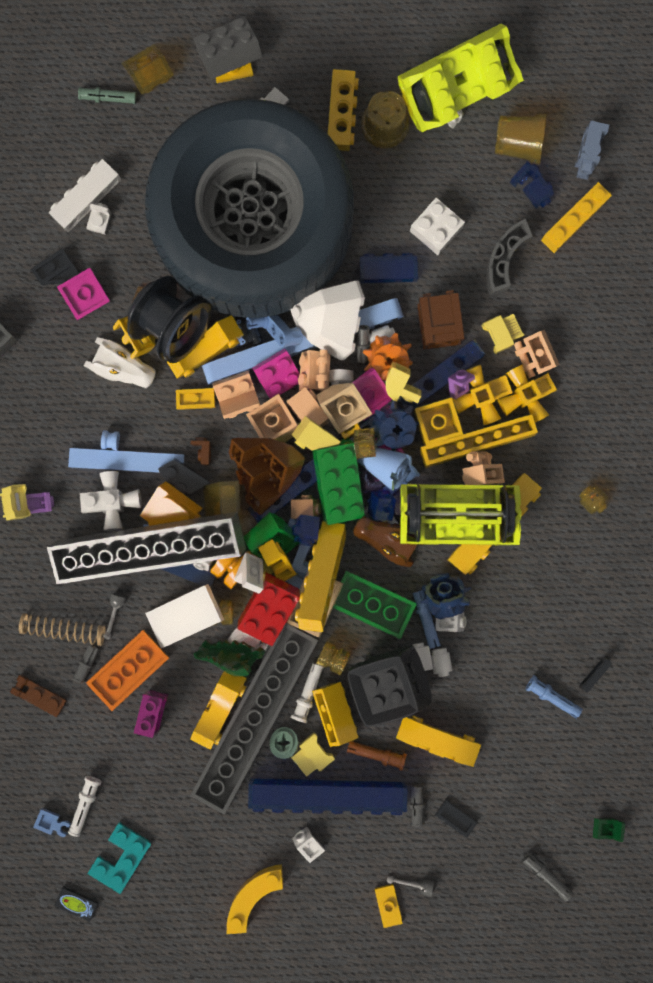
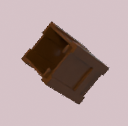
M451 290L446 291V295L432 297L430 293L423 294V297L419 298L420 303L417 304L423 350L461 345V341L464 340L458 293H454Z

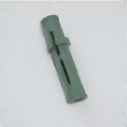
M79 87L78 99L94 100L96 103L107 101L136 104V92L103 90L100 87H96V89Z

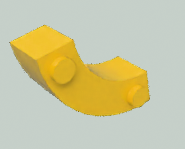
M231 315L217 321L208 329L199 344L188 356L177 363H167L177 379L182 376L187 378L195 373L194 370L218 356L226 349L238 345V340L244 334Z
M223 672L207 705L209 710H204L190 740L210 750L213 744L218 745L223 735L220 731L237 697H242L246 686H244L245 677L233 676Z
M412 715V718H403L396 736L397 739L414 747L428 750L429 753L474 767L481 744L474 742L475 738L464 734L461 737L423 723V719Z
M282 864L260 870L247 879L240 887L230 907L227 920V934L247 933L248 916L254 905L266 894L283 889Z

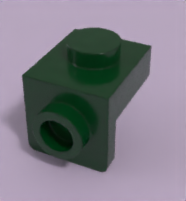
M594 818L592 838L613 839L618 842L624 841L625 822L613 818Z

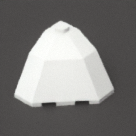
M359 281L319 290L305 297V299L290 309L296 327L300 328L301 333L311 344L322 350H328V354L339 360L346 359L354 352L356 345L353 342L354 335L359 330L361 319L358 316L360 306H363L365 299Z

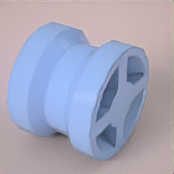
M103 430L101 449L112 448L117 451L120 433L117 431L109 433L107 430Z

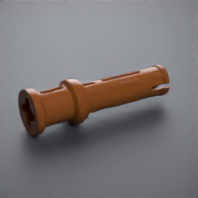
M353 741L349 742L347 753L380 761L383 766L397 767L400 771L403 770L407 755L405 753L401 755L391 752V749L384 751Z

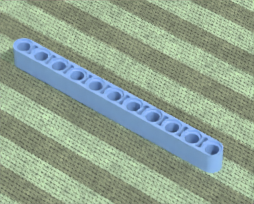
M397 298L359 310L358 314L361 317L360 325H367L370 329L375 328V325L380 324L381 326L393 322V319L404 317ZM302 334L303 341L300 345L281 347L276 340H272L206 363L202 366L208 385H211L214 381L250 371L249 369H252V367L284 348L292 357L301 354L303 350H312L318 347L311 344Z

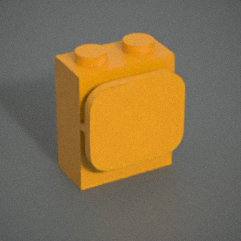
M165 481L158 486L140 516L148 521L149 526L201 518L199 513L203 508Z

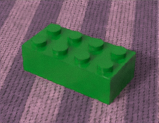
M349 438L339 440L340 443L336 446L312 450L322 518L327 525L360 519L365 516L355 444Z
M345 571L341 580L343 586L333 608L401 639L417 603Z

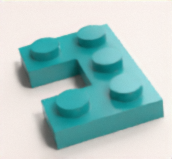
M119 822L108 840L123 849V854L116 865L98 856L87 874L121 894L152 842Z

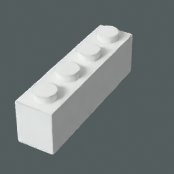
M103 159L100 162L94 163L91 171L87 175L81 176L77 181L78 184L73 189H68L60 202H55L51 206L49 214L69 232L91 211L90 204L96 205L121 181L120 176Z

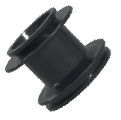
M164 276L147 284L133 300L128 313L127 332L133 340H140L151 334L158 339L157 356L169 363H177L188 356L203 338L211 320L212 310L211 306L200 296H194L182 302L176 297L177 282L175 278Z

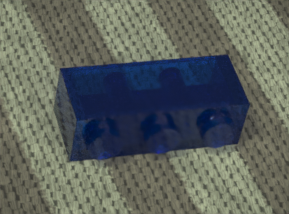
M386 253L382 256L364 254L363 257H360V283L417 282V256H413L412 253H403L401 256H394L391 253Z

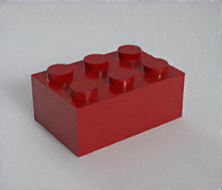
M265 572L263 575L264 589L260 593H253L238 619L237 629L273 646L300 599V589Z

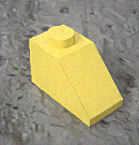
M307 416L303 418L292 433V436L296 439L295 443L302 449L307 447L310 450H317L336 446L340 443L333 434Z

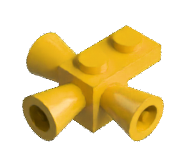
M481 365L465 370L475 375V380L470 382L473 388H470L471 393L464 394L456 400L453 399L458 414L475 404L477 408L481 407L483 425L500 420L501 417L492 402L512 394L506 375L484 383Z
M523 365L507 372L506 375L517 389L514 391V395L498 399L499 406L505 416H508L521 405L522 408L528 407L529 414L533 415L535 423L548 417V412L538 400L557 390L549 374L547 373L536 380L528 382Z

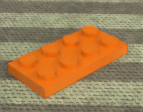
M142 630L86 684L113 711L170 657L145 630Z

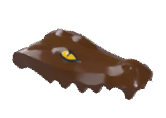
M366 516L357 521L353 530L356 537L366 541L393 563L412 567L414 561L410 557L417 544H400L399 524H390L387 521L383 522L380 520L376 522L368 519ZM407 527V535L415 538V534H409V529Z

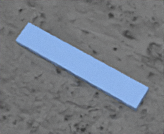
M70 448L68 467L160 473L158 468L174 458L184 464L185 455Z

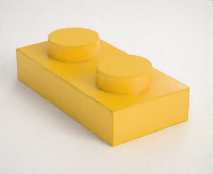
M214 388L176 390L177 410L215 408Z

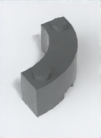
M526 219L509 228L499 239L491 253L486 273L490 297L508 291L511 286L508 273L511 256L521 246L529 243L533 237Z

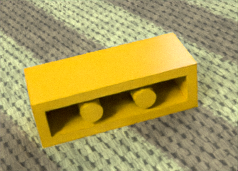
M341 682L331 683L313 690V696L329 746H341L357 739V727L353 722L351 709L347 703L345 690Z

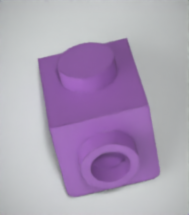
M462 369L448 377L450 397L456 400L469 392V383L475 380V375Z
M50 492L26 495L27 506L31 514L52 511L51 507H54L53 496H50Z

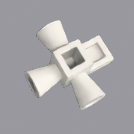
M117 471L100 473L104 491L80 493L81 513L103 512L106 514L104 531L123 530L118 513L124 512L123 506L142 507L140 489L124 494L119 489L117 490L119 475Z

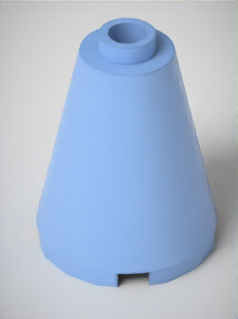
M370 445L360 447L356 453L357 462L393 491L394 488L398 489L408 475L406 468L407 466L411 467L412 457L408 454Z

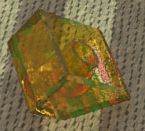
M154 44L122 63L141 94L151 92L155 86L168 82L170 77L174 76L164 55Z

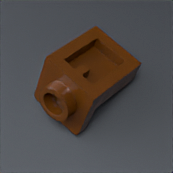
M196 437L195 441L190 442V445L202 446V449L198 450V461H201L202 465L211 466L212 443L207 441V438Z

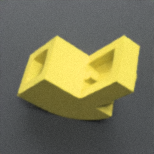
M393 361L386 376V391L388 395L396 402L402 396L408 402L412 403L414 401L418 403L421 398V390L406 384L410 377L411 369Z

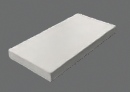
M209 584L145 613L161 648L224 620Z

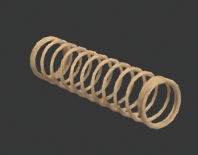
M23 613L20 618V634H25L28 631L30 635H33L36 632L37 636L40 637L44 632L46 638L51 634L53 639L59 635L61 640L67 636V640L71 641L74 637L76 643L82 638L84 644L90 640L91 645L97 640L98 646H102L104 642L102 634L103 632L105 634L106 628L103 625L98 626L97 636L92 643L91 632L93 624L90 625L89 636L84 642L85 622L82 626V634L77 641V621L75 622L74 633L71 639H69L68 628L70 620L67 622L66 633L61 638L62 619L59 623V631L54 637L53 625L55 618L52 619L51 630L48 636L45 633L47 616L44 619L43 630L40 635H38L39 615L36 619V628L32 634L30 632L32 614H30L29 620L27 613Z

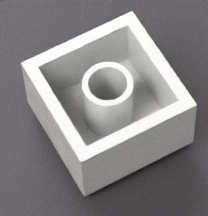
M435 198L411 225L410 232L435 254L439 255L460 232L465 222L439 199Z

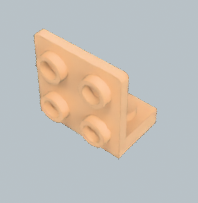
M249 371L212 383L224 419L234 418L240 413L250 412L260 407Z

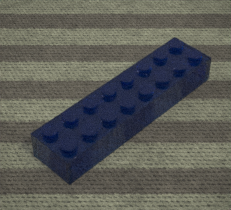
M251 778L248 788V809H252L253 812H264V809H272V812L282 813L284 810H292L293 813H303L304 810H312V813L320 814L326 810L331 811L333 814H343V811H351V814H363V811H370L373 815H382L383 812H391V815H402V812H407V785L405 782Z

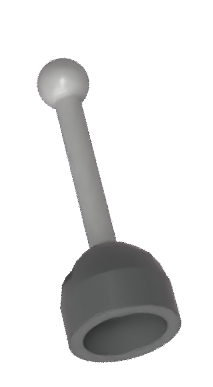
M111 593L110 604L113 607L107 632L104 634V638L107 640L112 636L111 629L116 611L124 605L126 596Z
M393 876L387 877L389 884L394 882L417 887L423 895L432 896L434 881L424 880L418 884L395 879Z

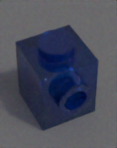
M541 175L526 185L523 190L536 209L540 206L544 208L552 202L551 198L554 195L552 185L546 182Z
M388 490L371 491L368 514L374 520L392 521L396 498Z
M298 516L292 527L294 541L300 542V545L311 546V544L318 540L320 517Z

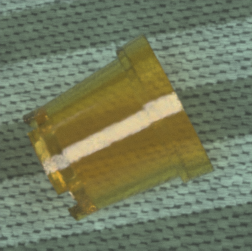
M393 91L379 92L371 98L361 120L362 133L370 144L378 148L388 149L399 145L406 138L409 131V117L405 101L398 93Z
M536 114V116H500L495 154L530 160V163L540 165L547 114Z

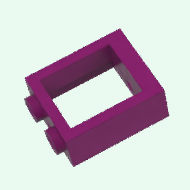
M152 690L143 694L134 734L153 738L159 732L168 694Z

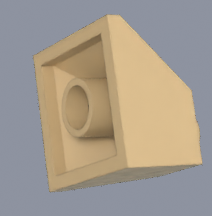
M353 383L332 385L316 395L320 406L339 434L372 415V412Z

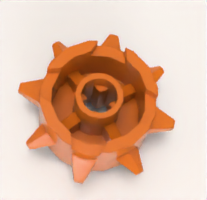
M394 333L391 337H379L377 335L370 344V349L363 350V354L367 356L369 362L364 370L368 371L373 367L380 378L385 381L393 361L407 368L413 363L409 360L407 353L411 344L402 345L398 340V333Z

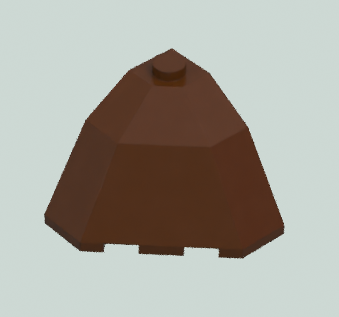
M233 438L229 448L230 458L236 462L238 467L236 474L240 485L244 484L247 492L244 495L246 501L259 515L263 514L290 488L300 474L305 460L302 454L293 446L272 438Z

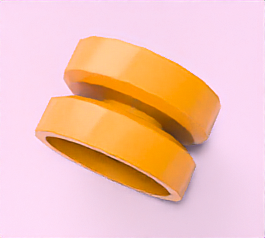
M243 556L241 558L233 557L217 560L210 573L218 579L228 571L229 573L224 578L223 584L232 589L238 583L234 579Z

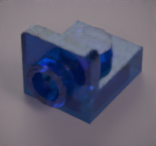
M527 161L512 177L510 184L514 187L518 184L523 185L529 176L537 181L541 176L539 168Z

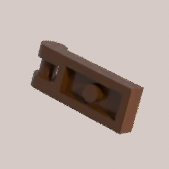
M19 674L16 679L18 682L15 687H12L10 693L57 718L67 700ZM24 685L29 687L27 692L22 691Z

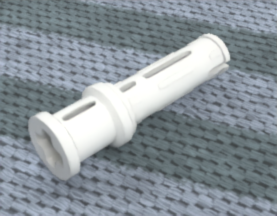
M312 663L301 697L296 700L297 706L290 718L307 723L308 720L306 718L310 708L313 707L312 691L317 688L324 667Z
M85 776L83 790L79 792L80 801L68 831L72 836L80 837L90 805L96 800L97 788L102 783L98 778L92 776Z

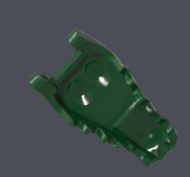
M205 640L202 646L199 647V650L195 651L194 657L198 660L208 661L230 675L247 676L251 672L250 667L256 659L263 657L265 650L261 647H252L243 641L239 643L234 640L230 643L228 640H225L224 642L218 641L217 644H210Z

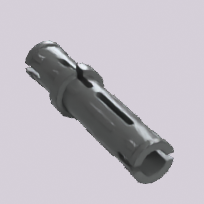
M530 852L523 857L524 859L521 862L534 872L533 875L543 880L565 902L572 897L573 892L553 875L544 863H540Z

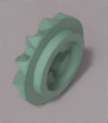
M287 727L277 729L270 738L271 752L280 759L293 757V754L298 751L297 747L300 743L297 738L298 735L293 729ZM285 739L286 741L290 742V744L286 745V747L280 745L279 743L284 742Z

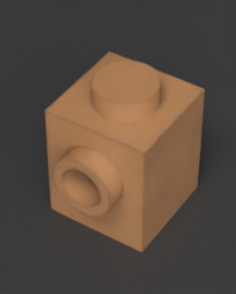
M301 495V499L291 500V519L319 518L322 510L319 499H312V495Z

